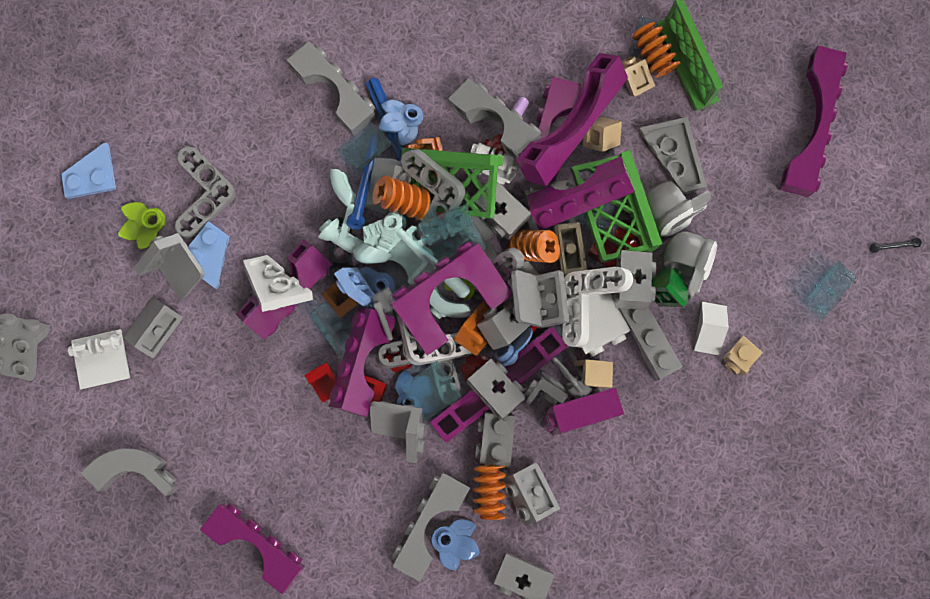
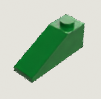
M672 267L663 268L652 278L651 286H654L656 289L654 301L658 306L684 307L687 304L688 285L683 281L685 277L678 269Z

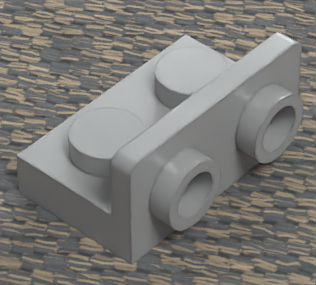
M541 378L539 382L534 380L525 392V395L528 396L526 400L528 404L532 403L539 392L542 394L540 399L551 407L555 406V404L564 403L568 397L566 393L544 378Z
M485 412V418L479 417L478 433H483L482 443H477L475 458L480 459V464H498L510 467L516 416L507 415L500 421L495 414Z
M537 462L502 480L506 483L504 490L508 497L512 499L516 507V514L525 526L536 523L560 509Z

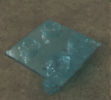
M466 204L418 223L423 233L421 235L423 244H429L438 261L445 256L451 258L458 253L456 249L467 241L479 243L483 250L487 248Z

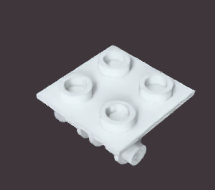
M474 143L471 153L489 154L491 147L482 143ZM493 148L491 155L495 154V148ZM504 153L503 165L498 166L497 182L499 184L510 183L516 173L512 172V169L517 170L519 167L517 162L507 153ZM483 170L479 175L482 173L489 175V170Z
M121 329L71 340L72 346L68 347V353L70 356H74L80 390L130 378Z

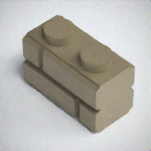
M580 222L554 226L553 232L557 235L560 246V255L557 260L558 270L564 272V278L568 273L587 270L586 261H584L585 253Z

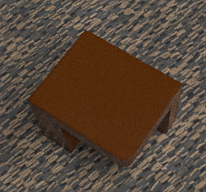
M336 282L321 293L340 318L359 304L349 297L347 293L344 294Z

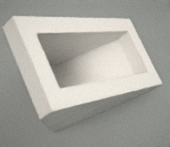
M701 302L694 351L713 355L720 354L729 328L727 306Z

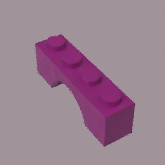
M553 77L551 85H545L542 97L547 99L545 108H539L536 120L541 122L539 127L541 139L550 135V127L557 119L569 115L579 96L580 83ZM559 170L550 182H556Z
M620 156L598 165L594 174L587 181L574 188L558 190L548 186L527 195L531 215L539 230H543L631 194L635 190L630 174Z
M304 239L287 257L290 266V278L294 276L299 280L301 287H307L309 290H312V286L328 273V268L332 265L330 261ZM252 296L236 313V316L265 340L277 330L278 324L294 311L296 304L262 312L256 296Z
M358 308L352 319L353 326L350 336L345 343V353L342 362L338 366V376L335 386L330 393L328 407L353 415L367 417L374 391L365 380L364 363L367 355L375 346L389 343L390 340L387 338L377 311L371 308ZM384 314L392 334L396 318Z
M231 503L228 505L219 504L200 530L220 546L237 539L245 540L255 545L260 551L264 562L262 579L278 592L284 594L305 566L301 564L303 559L292 550L289 553L280 547L282 542L270 534L267 537L260 532L262 527L252 519L246 521L240 516L242 511Z

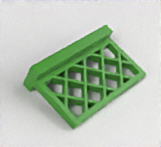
M675 0L666 19L657 22L656 27H663L659 34L660 36L667 35L668 38L664 41V45H672L668 53H676L672 62L680 61L681 64L675 69L694 110L698 111L718 103L717 95L722 90L723 85L684 0Z
M402 148V155H403L405 152L411 151V150H414V149H413V148ZM419 149L453 176L459 169L463 168L469 176L462 183L464 187L473 181L479 191L472 198L465 191L464 199L467 203L461 209H457L455 214L494 218L498 166L503 165V155ZM430 170L428 174L429 179L432 183H436L437 179L433 175L434 171ZM483 170H489V182L482 186L477 176ZM411 177L410 185L422 187L418 181ZM429 192V194H430V204H431V202H432L431 197H432L434 194L431 193V192ZM482 195L487 201L486 212L480 211L475 205V202ZM439 206L436 212L445 213V210Z
M630 150L621 152L618 156L574 166L570 169L575 185L578 186L584 183L579 172L588 171L594 174L596 170L594 168H597L598 165L621 156L632 180L635 192L626 195L622 203L618 200L610 202L619 207L614 217L602 211L604 205L585 212L601 263L617 259L622 248L626 249L625 251L652 252L662 245ZM622 209L631 214L632 222L630 226L617 219ZM598 215L611 222L606 232L596 225L595 221ZM614 224L626 230L622 241L609 234ZM629 233L639 237L641 246L633 248L625 243ZM606 239L619 245L616 253L606 255L603 246Z

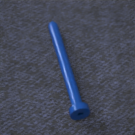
M377 135L371 138L353 213L347 217L346 221L347 226L355 230L362 229L365 224V219L362 216L370 187L374 160L377 158L381 142L380 137Z

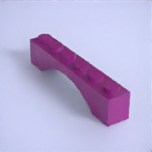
M818 45L811 53L806 77L815 97V126L804 150L784 167L779 188L781 191L809 197L819 190L821 177L818 176L820 168L824 167L827 158L824 150L832 137V131L829 128L837 115L835 102L836 99H839L843 89V85H840V80L845 75L848 67V62H845L846 52Z
M599 53L585 71L580 94L566 120L547 137L530 142L516 159L527 181L547 186L626 82L628 76L619 56Z
M551 326L518 353V359L514 364L505 366L508 372L506 376L511 382L515 380L521 385L552 361L553 357H557L566 350L568 345L565 344L564 340ZM493 383L494 388L492 389V391L494 393L499 391L501 394H503L501 391L503 385H495ZM472 390L430 423L447 444L490 409Z

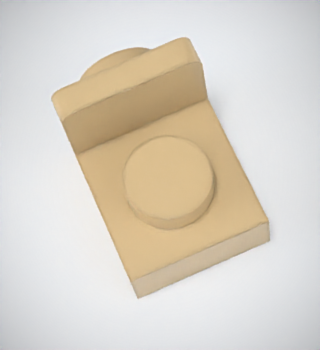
M631 56L621 61L628 76L625 83L630 96L635 97L655 87L645 59Z
M742 336L722 359L727 362L725 367L735 375L739 373L742 376L748 373L749 368L763 352L745 336Z

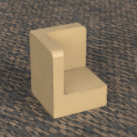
M599 117L583 137V147L603 152L619 146L622 121Z
M597 360L574 361L575 367H583L584 386H591L594 389L612 388L613 362Z

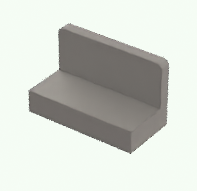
M152 297L126 332L124 338L132 346L154 359L183 317L155 297Z

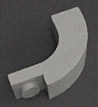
M118 449L107 452L93 460L80 473L98 491H107L120 476L131 471L145 476L165 496L172 495L178 489L174 484L176 481L174 476L166 470L161 471L167 462L152 452L139 449Z

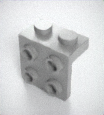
M178 233L165 238L159 236L149 243L150 247L140 255V260L134 269L139 276L160 269L180 299L186 298L202 280L204 271Z
M519 270L511 272L510 287L514 297L513 314L517 322L540 328L569 322L564 272L558 270L537 276Z
M1 314L0 374L32 381L36 377L37 345L48 335L50 325L40 323L34 319L18 318L13 314Z
M384 401L371 402V432L406 439L407 462L417 463L419 453H424L426 441L424 438L425 424L422 423V408H416L411 405L390 404Z

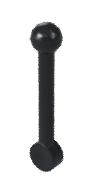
M913 238L911 241L884 245L873 243L870 245V251L877 253L879 250L907 246L918 248L921 246L922 241L920 238Z

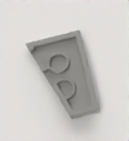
M688 117L639 128L638 131L672 182L683 194L706 189L707 185Z

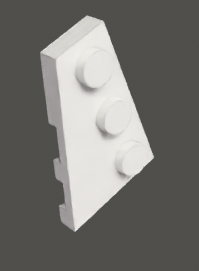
M268 255L243 260L244 270L262 312L313 300L312 291L307 287H301L299 280L294 276L290 278L284 272V268Z

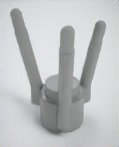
M386 287L371 298L374 301L373 306L379 315L387 338L392 340L393 337L384 314L386 313V315L394 317L391 312L394 308L389 301L393 298L391 295L395 291L391 292L390 288ZM395 320L393 328L398 336H402L399 325Z
M568 346L566 351L574 364V361L578 360L571 347ZM553 357L552 361L569 380L566 384L568 388L547 373L541 372L542 377L566 393L569 399L572 397L574 399L585 397L592 391L590 386L583 385V369L581 367H575L579 376L573 377L556 357Z

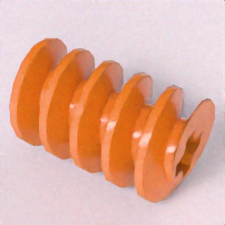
M651 22L636 30L632 34V38L638 41L636 44L637 48L643 49L640 54L643 58H647V65L652 66L649 69L651 75H656L654 78H659L673 71L681 63L680 61H671L676 56V53H667L672 45H663V42L668 38L667 35H658L663 30V27H654L656 22Z
M383 176L376 182L372 201L375 205L380 203L382 209L389 207L391 212L397 211L400 215L406 214L410 218L415 217L416 220H422L429 210L430 194L423 187L410 185L408 182H402L390 176Z
M519 229L511 237L508 244V249L516 248L523 254L524 261L552 263L558 260L560 255L557 235L550 230Z
M485 464L473 468V471L480 473V476L473 478V481L480 483L479 487L473 489V492L480 494V497L473 499V502L480 504L479 508L473 509V513L479 514L480 519L500 520L506 517L504 513L498 512L506 507V504L499 501L504 499L506 494L498 491L506 487V483L499 481V479L506 477V473L499 470L506 465Z

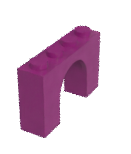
M467 241L456 249L458 253L451 258H448V256L443 257L434 264L436 267L428 274L426 271L420 273L413 279L414 284L407 289L403 286L391 295L393 298L389 301L427 356L449 341L430 311V297L439 283L454 277L468 280L486 306L491 310L513 295L477 242L473 241L470 243Z
M613 388L552 406L546 411L543 422L546 431H551L552 435L555 436L623 415L624 411L617 389Z

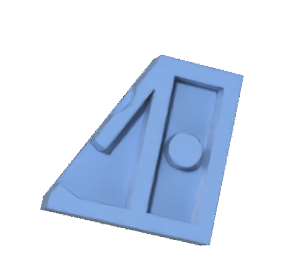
M103 143L61 174L66 199L116 190L108 143Z
M208 221L188 246V249L204 271L202 279L215 289H218L229 236Z
M357 267L341 268L334 273L338 279L336 284L344 294L347 293L349 297L365 308L376 310L373 306L374 301L371 298L374 293Z

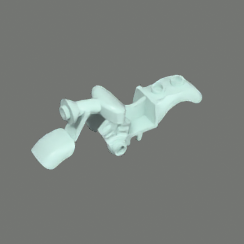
M330 169L332 188L340 201L347 206V211L342 227H340L338 218L334 221L327 220L319 228L321 231L318 236L319 239L332 241L340 248L353 254L354 258L361 263L374 264L392 260L401 264L407 272L409 278L407 282L410 285L414 284L413 279L420 273L426 271L428 274L436 268L434 265L438 262L434 257L436 253L425 246L426 236L417 240L415 233L418 227L411 226L408 230L404 231L406 219L398 213H389L384 219L364 226V241L350 234L351 228L347 226L346 221L347 217L353 213L357 196L350 187L347 175L338 169ZM454 277L444 280L460 298H465L470 293V287L461 278ZM435 287L430 297V304L432 305L430 311L437 318L441 319L445 316L465 318L472 315L468 304L446 299Z

